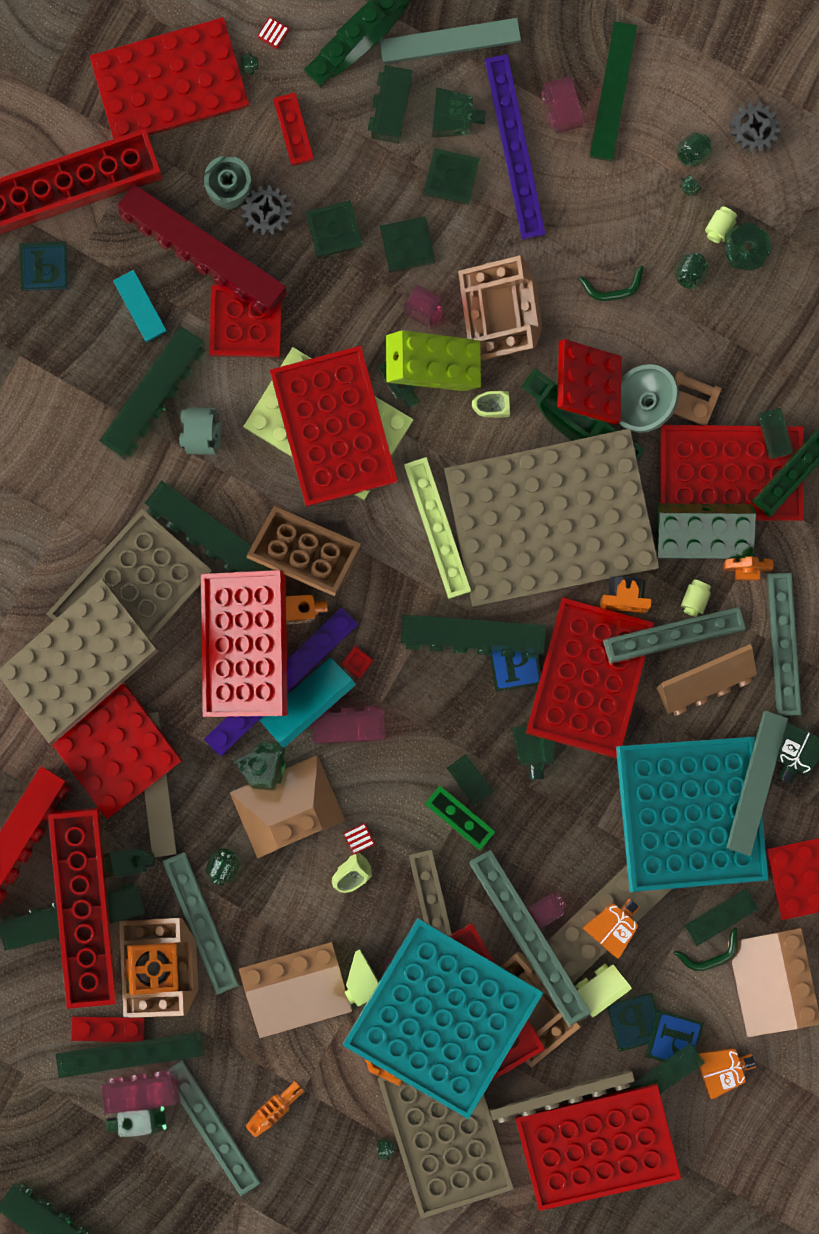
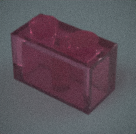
M572 76L544 83V91L541 92L543 105H548L550 111L547 114L550 128L554 127L557 134L583 127L584 118Z
M416 285L405 304V315L430 328L433 323L437 324L443 314L441 298Z

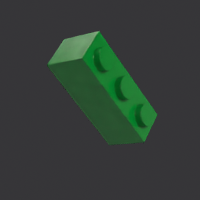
M441 786L436 789L424 804L479 851L495 833L493 829Z

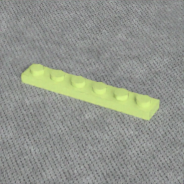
M427 457L404 464L448 600L471 592Z

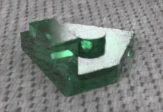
M261 742L254 747L252 752L245 757L241 756L234 763L253 789L275 790L276 783L281 784L286 765L283 756L286 747L283 748L279 743Z

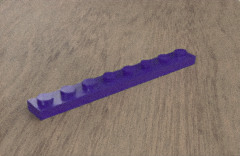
M508 54L486 58L485 66L522 240L542 237L545 236V230Z
M342 607L287 659V693L358 626ZM263 716L226 717L204 740L221 757Z

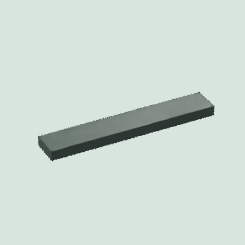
M513 18L381 39L379 42L383 64L521 43L518 20Z
M792 573L767 574L776 713L780 716L802 715Z
M740 607L608 638L603 643L609 663L612 664L743 632L746 630Z
M769 711L763 712L726 849L747 856L752 853L788 720L786 717Z
M183 852L164 860L163 864L191 933L196 940L198 950L216 994L218 995L239 986L186 853Z
M182 1060L163 1072L162 1074L239 1195L242 1196L261 1183L260 1179L185 1062Z

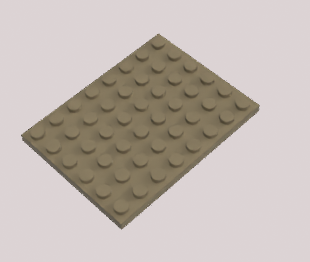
M630 429L444 468L465 574L471 589L469 594L472 607L608 580L610 577H622L659 569Z

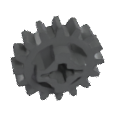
M749 102L747 109L741 106L739 113L733 114L732 118L735 121H731L729 127L734 129L730 131V136H736L733 142L734 145L742 144L741 151L747 147L749 148V154H752L754 149H757L758 153L761 154L763 147L770 150L771 143L777 142L778 138L775 135H779L781 129L776 127L780 125V120H774L777 114L776 111L768 112L769 105L763 109L761 108V102H758L756 107H753L752 103ZM747 116V123L740 126L741 120ZM752 124L759 128L758 133L754 128H751ZM770 130V135L763 140V133Z
M268 185L267 190H263L262 186H259V192L257 193L251 190L252 197L245 198L247 205H241L242 211L247 212L242 215L243 220H248L246 223L247 229L253 226V234L261 231L262 237H265L267 232H270L271 236L274 237L275 230L282 233V225L289 226V221L286 217H292V212L288 211L292 207L291 202H286L288 196L286 194L280 196V188L273 192L271 185ZM263 198L260 202L255 203L258 199ZM273 198L281 204L282 208L273 203ZM269 203L270 211L268 212V215H266L265 219L263 211L266 210V207ZM251 215L258 217L260 219V224H258L252 218ZM275 219H278L276 223L270 225L271 222H273Z

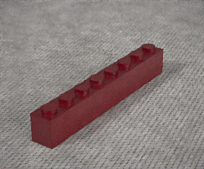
M135 184L132 185L117 204L119 217L124 222L135 224L143 235L147 237L151 235L157 239V243L166 250L170 248L175 251L176 256L180 260L191 262L195 265L194 267L198 272L203 275L209 274L212 276L215 283L220 287H228L238 299L242 301L246 299L252 303V307L261 314L265 312L271 316L287 295L284 284Z

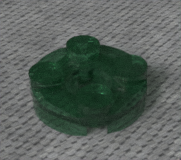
M754 223L739 224L725 236V253L733 268L743 271L758 269L763 266V262L770 254L771 243L768 234ZM746 241L747 244L752 245V248L749 249V253H747V251L744 249Z

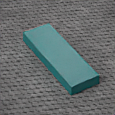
M134 270L113 280L146 343L167 333Z

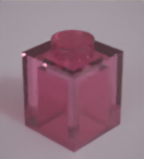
M550 893L528 907V910L541 929L565 914L563 908L566 907V904L559 894L554 896L553 893Z

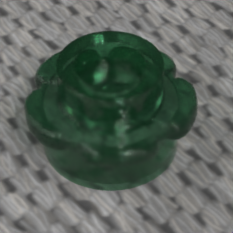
M248 52V55L241 56L243 74L254 75V71L258 70V59L256 56L253 57L251 52Z
M690 175L685 179L681 178L682 184L680 188L687 196L691 194L697 196V192L701 190V187Z
M387 1137L377 1140L379 1159L389 1161V1156L394 1154L393 1143L388 1141Z

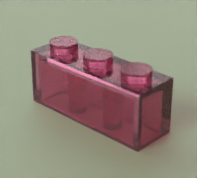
M379 706L364 707L365 711L355 712V708H341V713H331V709H328L312 723L313 743L385 740L384 710H379Z
M169 1070L155 1072V1077L146 1078V1074L131 1075L132 1080L123 1081L122 1077L108 1078V1083L101 1085L104 1114L172 1106L181 1103L177 1074L169 1075Z

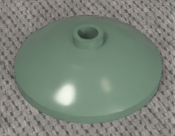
M653 364L641 365L627 372L622 377L621 422L619 424L626 429H630L632 432L644 433L655 430L667 422L674 413L679 398L678 385L673 375L665 368Z

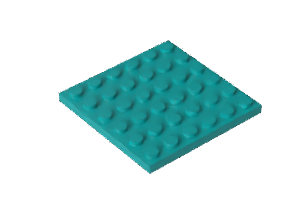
M755 737L616 747L629 892L768 880L762 816L751 855L747 856L726 849L754 748Z
M417 918L342 1045L469 1119L543 995V992Z

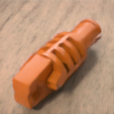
M293 1081L280 1095H274L245 1125L254 1137L259 1136L289 1111V1105L305 1091L296 1081Z

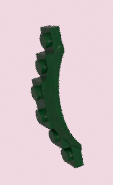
M369 0L336 31L337 35L320 50V54L304 68V72L321 88L330 78L340 74L372 49L396 24L412 0Z
M534 368L520 387L536 399L537 405L547 421L571 441L618 431L605 421L557 408L558 385L538 369ZM633 441L638 462L646 450Z

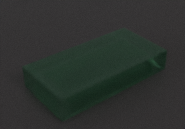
M778 408L758 413L757 416L769 460L792 455L793 449L782 409Z
M466 754L446 768L474 807L494 793Z

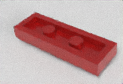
M296 93L273 98L291 167L314 161Z
M72 1017L71 1041L144 1042L145 1018Z

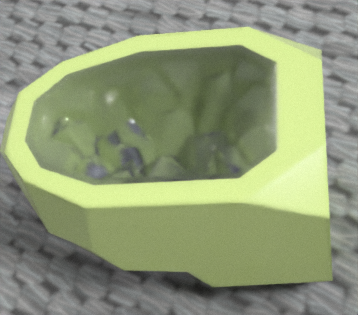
M490 391L477 395L472 400V408L478 415L486 418L510 417L509 391Z
M360 853L350 856L346 862L338 867V871L333 875V887L339 892L347 893L365 884L372 877L371 866L367 859Z

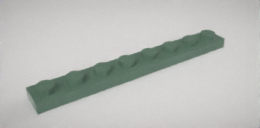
M490 850L471 860V868L568 1027L590 1016L589 1009L492 851Z

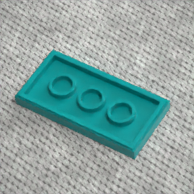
M330 657L287 695L288 716H263L259 721L284 748L356 684Z

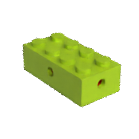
M404 330L386 335L387 383L457 391L481 387L480 340Z

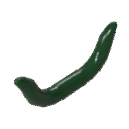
M640 266L636 270L632 284L626 289L602 293L595 290L584 277H578V280L583 285L587 294L595 300L603 302L623 299L637 292L641 285L644 266Z
M735 927L730 933L728 950L706 961H692L685 953L680 951H674L673 953L687 968L694 971H705L720 966L735 956L738 948L737 928Z

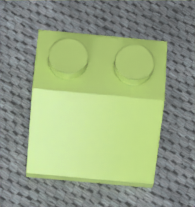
M361 949L355 952L346 983L348 990L345 991L351 1005L356 1003L357 1006L369 1000L379 983Z
M606 963L594 971L596 976L589 981L587 978H584L575 985L579 995L589 1009L591 1017L599 1014L632 989L613 964L609 966Z

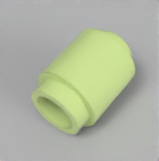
M723 206L720 210H716L705 229L708 234L707 238L715 243L725 242L736 224L737 214Z
M693 580L692 584H689L681 607L685 608L684 613L694 617L704 613L711 595L710 585L698 580Z

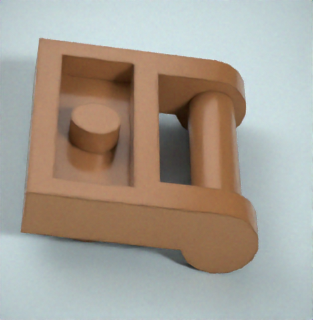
M677 371L675 380L678 388L682 384L710 395V399L707 402L679 391L678 403L672 415L697 425H707L722 388L716 385L712 387L684 376V373L681 371Z

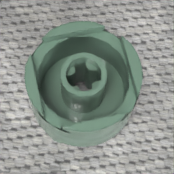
M233 156L218 157L211 161L205 170V188L214 204L230 210L245 203V198L250 197V191L253 189L252 178L249 168L241 159ZM226 179H227L229 182L232 180V184H231V185H229V184H226V185H225L224 181H225Z
M188 407L187 409H182L181 422L184 424V433H180L179 442L180 447H184L187 454H218L215 448L220 449L222 434L221 422H217L216 416H221L218 408Z

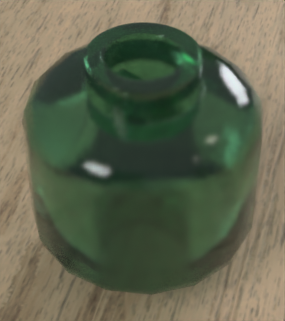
M692 132L678 144V159L685 166H699L711 156V140L705 134Z
M699 253L685 254L677 265L675 277L684 288L693 289L699 287L707 276L709 264L704 256Z
M219 848L218 851L210 854L205 871L211 878L210 881L212 883L223 886L224 883H230L235 880L240 866V861L236 857L237 854L226 848Z

